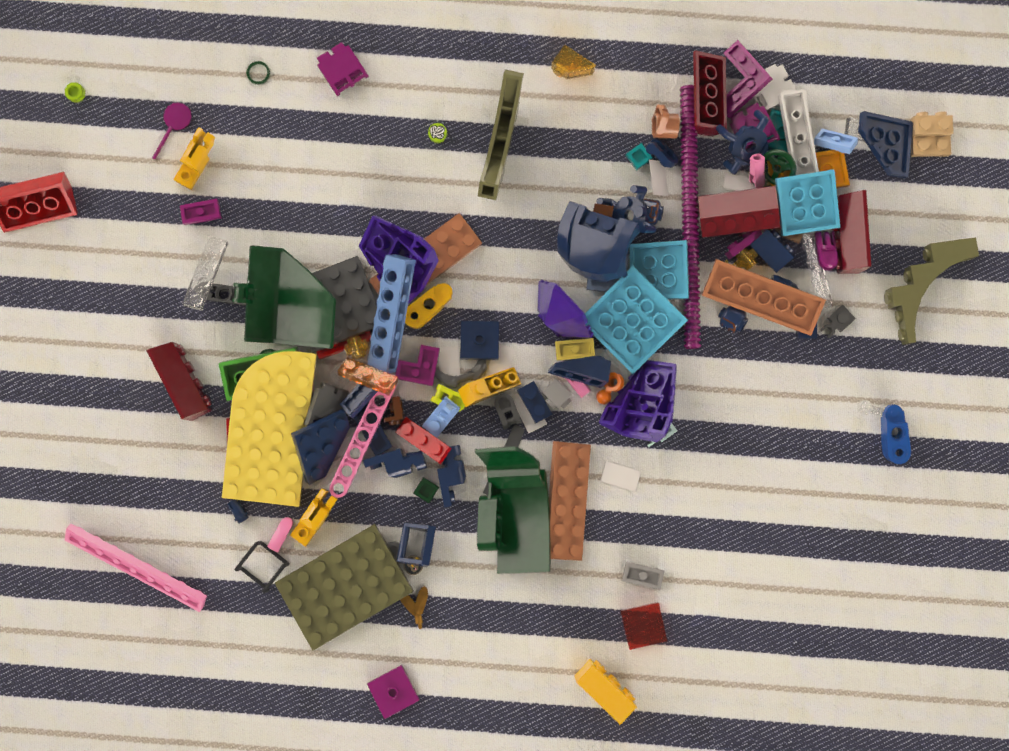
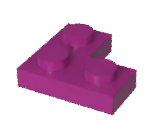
M421 345L417 363L398 360L395 378L397 380L433 386L440 348Z

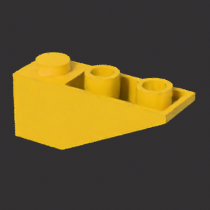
M512 367L469 382L458 389L465 407H468L521 385V381L515 368Z

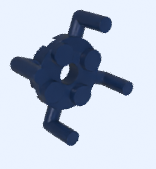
M756 110L753 114L760 121L757 127L742 126L736 134L729 132L722 125L716 127V131L722 137L731 141L729 152L736 161L732 164L729 160H726L723 166L733 175L737 174L742 165H750V157L752 155L761 154L763 156L766 152L770 151L767 135L763 132L769 122V118L760 110ZM749 142H753V146L746 150V145Z
M632 185L630 191L637 193V196L622 197L618 202L611 198L597 199V204L614 206L612 218L629 220L628 213L632 211L634 217L631 221L638 223L641 233L656 232V227L648 222L649 213H647V205L643 201L647 193L645 186Z

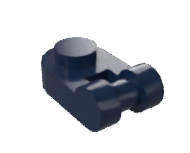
M653 138L646 146V152L650 155H655L664 167L672 168L678 163L677 155L660 138Z

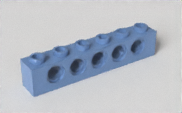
M397 254L385 256L383 274L380 280V292L377 299L376 316L373 320V334L370 338L371 346L367 356V368L384 374L393 373L397 370L415 259Z

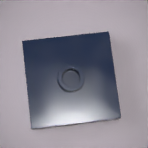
M461 321L460 360H499V321Z

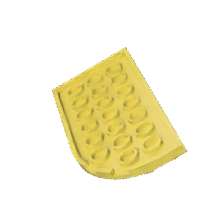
M299 351L273 353L252 364L239 379L231 404L222 498L295 507L300 506L303 472L291 433L307 426L305 425V419L312 400L316 353Z

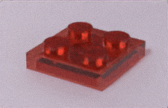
M658 602L620 610L629 650L667 642Z

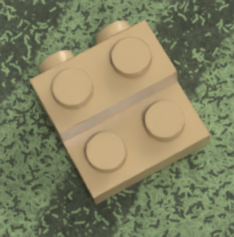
M928 112L916 113V116L910 119L913 122L911 157L950 156L953 115H947V112H937L935 115H928Z

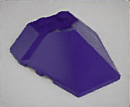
M372 216L359 244V248L370 266H374L379 281L382 278L383 262L386 255L397 254L416 260L408 304L424 290L439 261L435 249L421 236L378 216Z
M541 279L538 283L537 311L539 312L537 316L557 337L561 336L563 339L592 338L594 334L590 331L591 327L589 325L586 326L588 320L585 313L558 284L549 283Z
M647 360L634 374L631 373L628 377L629 381L624 388L617 392L618 395L612 403L609 402L606 405L599 424L622 436L659 442L666 437L673 420L677 365Z

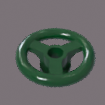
M773 149L763 155L765 157V179L769 183L776 185L775 178H778L779 174L786 170H791L789 176L796 175L797 167L795 160L786 151ZM773 155H780L777 159L773 157ZM767 160L772 165V177L768 174L766 170Z

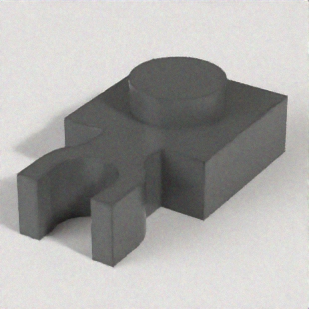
M841 305L827 318L831 323L824 325L820 331L822 332L829 328L830 334L826 336L829 339L835 334L836 329L842 332L856 318L844 305Z

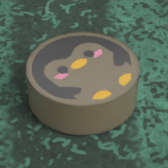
M417 555L407 557L408 559L420 560V557ZM404 563V570L410 575H416L423 569L421 566Z

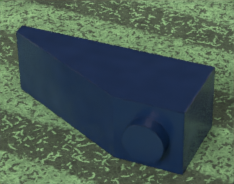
M590 356L557 362L548 369V373L602 388L609 382L611 361L606 360L602 356Z

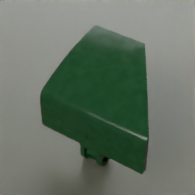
M251 245L249 247L247 284L233 283L235 293L232 302L246 303L244 341L332 349L336 299L304 265L285 249Z

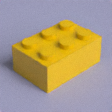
M589 659L574 675L576 683L620 725L636 709L634 695L626 687L622 689L620 687L621 684L612 674L608 676L605 667L599 661L593 662Z

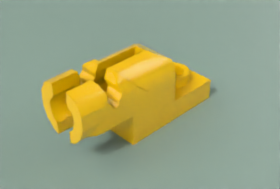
M198 127L193 135V139L189 142L186 151L180 159V162L183 164L173 179L175 182L190 190L193 189L210 160L208 153L215 140L212 134L209 132L206 134L203 129Z
M321 488L300 518V522L290 534L291 537L305 547L329 516L328 513L338 500L337 497L331 496L325 504L323 500L329 491Z

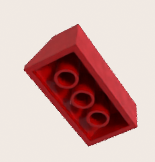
M65 172L0 187V227L4 233L74 216L78 213L73 190Z

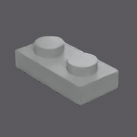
M625 562L622 581L661 590L664 570Z

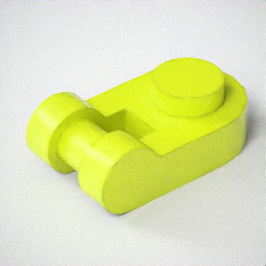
M441 384L437 385L436 394L432 396L431 402L439 405L443 394L446 393L449 395L448 398L460 407L458 412L465 408L458 392Z

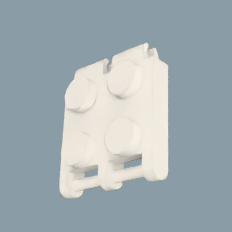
M774 64L765 69L773 80L751 99L755 103L758 102L760 107L764 105L766 111L779 105L778 96L780 93L797 91L791 79L785 82L789 75L783 65L777 67Z

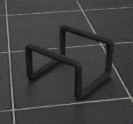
M258 541L253 544L235 567V571L241 570L263 587L262 592L266 593L270 590L269 587L290 563L277 552L268 548V545L264 542ZM258 545L263 546L284 563L267 585L242 567L243 563Z

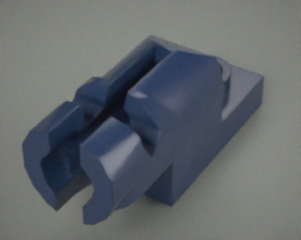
M460 445L451 446L452 449L442 462L445 468L437 469L444 507L453 506L452 502L456 501L454 490H450L449 487L464 484L466 479L464 462L454 459L456 456L461 455Z
M401 448L363 460L365 468L370 467L371 470L382 467L381 463L384 462L388 477L393 478L411 474L413 472V465L416 466L418 471L427 468L422 451L409 452L404 455Z

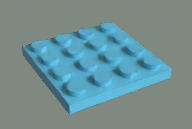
M632 266L627 271L628 275L624 278L621 277L585 313V316L588 320L586 326L589 325L591 327L590 331L593 332L594 336L634 374L688 319L645 276Z

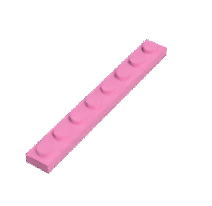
M70 524L66 528L65 541L199 612L203 609L207 596L201 591L195 590L184 582L174 579L166 572L157 570L149 563L142 562L132 554L125 553L115 545H110L98 536L86 532L81 527Z

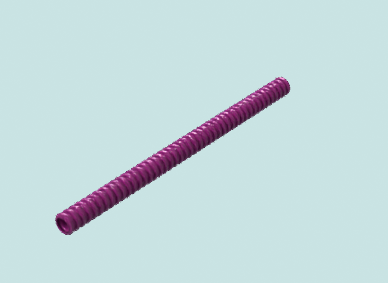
M684 85L680 88V92H682L680 93L682 98L680 99V109H682L680 111L682 115L680 117L682 121L680 123V126H682L680 129L682 132L680 142L682 144L681 155H683L681 157V161H683L681 163L683 167L681 168L683 173L681 174V178H683L681 180L683 184L681 186L683 190L681 192L683 196L681 198L683 201L681 205L683 207L682 213H684L682 215L684 219L682 221L684 225L682 227V230H684L682 233L684 238L682 240L688 241L689 299H683L685 301L683 303V306H685L683 312H685L684 316L688 319L685 327H683L685 330L684 336L686 337L684 338V342H686L684 348L698 349L701 347V344H699L701 338H699L701 332H699L701 329L699 326L701 323L699 320L701 309L698 302L700 300L698 296L700 294L698 290L700 288V285H698L700 279H698L700 273H698L700 267H698L700 264L698 261L700 250L697 243L699 241L697 237L699 235V232H697L699 230V226H697L699 224V220H697L699 218L697 214L699 212L697 208L699 206L697 202L699 192L697 191L698 185H696L698 183V179H696L698 177L696 173L698 171L696 167L698 166L696 161L698 160V156H696L698 154L696 150L698 148L696 144L698 142L696 138L698 134L694 127V86Z

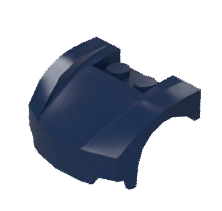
M569 201L558 229V254L571 270L587 279L609 282L611 279L624 278L628 275L625 266L628 249L641 230L636 222L623 218L617 220L590 211L584 205Z

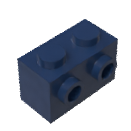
M767 229L750 246L777 273L795 257L793 254L795 250L790 244H784L780 240L782 236L778 231Z

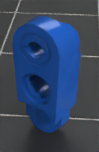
M890 404L885 407L881 417L882 452L887 460L895 464H903L911 456L908 423L905 422L904 410L898 405ZM894 428H897L898 433L895 437H893L892 430ZM897 449L899 450V456L895 453Z

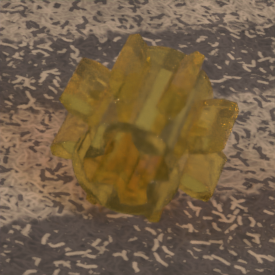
M744 248L735 255L737 261L734 263L739 268L744 267L745 270H749L758 263L755 259L758 254L754 249L749 251L747 248Z
M360 336L349 338L347 344L344 345L346 356L351 355L352 359L366 356L365 351H368L369 348L367 340H361Z

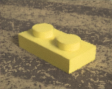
M594 338L555 341L556 360L595 356Z

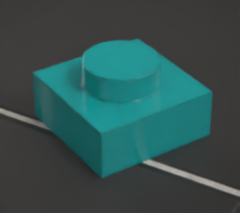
M642 143L626 153V157L636 171L647 164L649 160H652V156L646 152V148Z

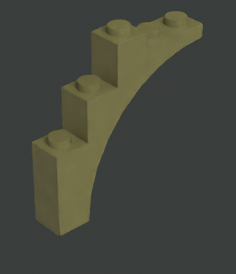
M506 69L504 71L493 132L479 182L478 197L491 200L497 199L511 146L513 129L517 120L524 73Z
M976 237L930 243L923 250V258L926 263L911 265L905 268L903 277L907 285L891 287L885 290L884 301L885 304H888V309L896 308L895 320L899 324L898 338L902 345L916 342L915 324L917 311L929 285L950 266L979 256Z

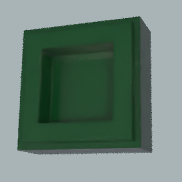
M423 477L413 494L430 503L440 487Z

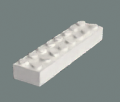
M805 90L780 93L778 99L787 150L795 160L797 167L796 175L819 172Z

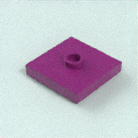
M402 665L367 683L384 719L420 700Z

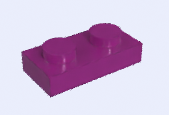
M218 199L180 205L182 223L184 225L222 219Z
M761 230L744 233L742 235L744 239L739 243L736 240L727 247L729 251L725 255L730 260L763 233Z

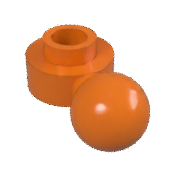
M610 372L609 382L604 385L605 389L600 390L596 395V399L600 404H608L612 398L611 392H618L623 388L624 379L621 374Z

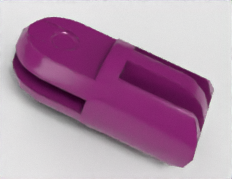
M816 231L815 242L819 265L824 270H833L838 264L834 231L830 233L823 231L822 234L820 231Z

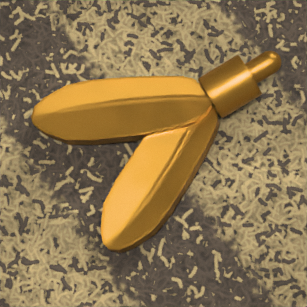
M426 586L419 590L416 603L409 595L400 599L405 608L415 616V623L418 624L419 629H422L423 618L421 614L424 611L428 598Z

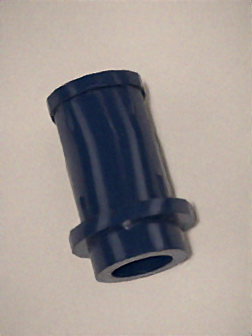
M234 499L226 504L235 517L234 521H237L238 524L249 518L247 515L249 513L244 511L239 500Z

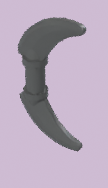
M478 360L471 371L459 376L444 374L436 368L435 377L444 386L457 388V385L462 382L480 379L486 369V360Z

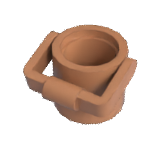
M658 104L651 120L653 138L676 139L680 127L679 115L669 113L665 105Z

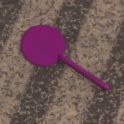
M173 103L165 109L164 121L169 128L152 157L153 159L157 158L172 129L182 130L190 124L192 115L190 109L185 104Z

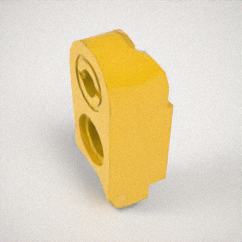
M446 283L433 286L410 304L407 308L406 325L413 329H420L428 323L452 299L453 291L451 286ZM426 301H434V307L432 309H426ZM414 313H417L418 318L415 320L412 319L411 316Z

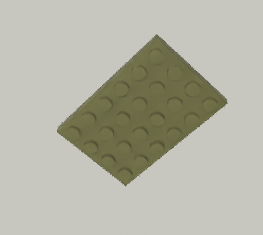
M376 524L366 528L275 582L277 589L312 651L414 591Z

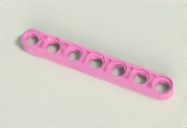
M386 374L382 376L376 386L379 391L369 401L331 482L329 489L334 497L345 496L353 482L397 387V380L392 375ZM386 378H391L394 382L390 389H386L383 386V381ZM379 395L385 398L383 406L375 404V398ZM369 413H375L377 416V421L374 424L367 422L366 418ZM362 430H366L369 433L368 440L364 442L358 438ZM353 448H358L361 452L358 459H353L350 456V451ZM347 465L352 468V474L349 477H345L342 474V468ZM337 483H341L344 486V492L340 495L334 492V486Z

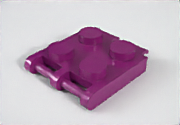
M342 42L331 48L333 55H330L327 51L317 57L319 61L317 66L337 97L348 87H354V84L359 80L369 77L349 45L345 47Z
M758 102L746 108L747 115L740 111L731 117L732 123L729 125L733 133L736 134L742 126L757 127L760 121L753 114L756 110H760L769 118V122L763 132H765L767 138L774 135L767 142L771 143L774 140H780L764 105L760 107ZM749 142L745 149L753 146V142Z

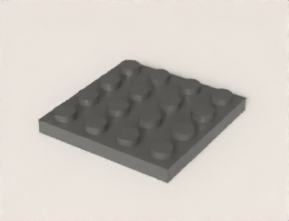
M358 256L312 273L336 299L333 345L373 330V320L376 316L377 304ZM310 347L312 353L325 349L319 347Z

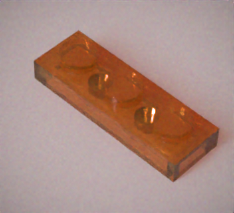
M348 357L337 370L339 376L390 395L398 383L397 376Z

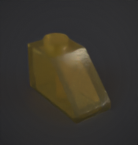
M564 44L553 60L551 69L556 76L571 79L592 75L595 72L596 65Z

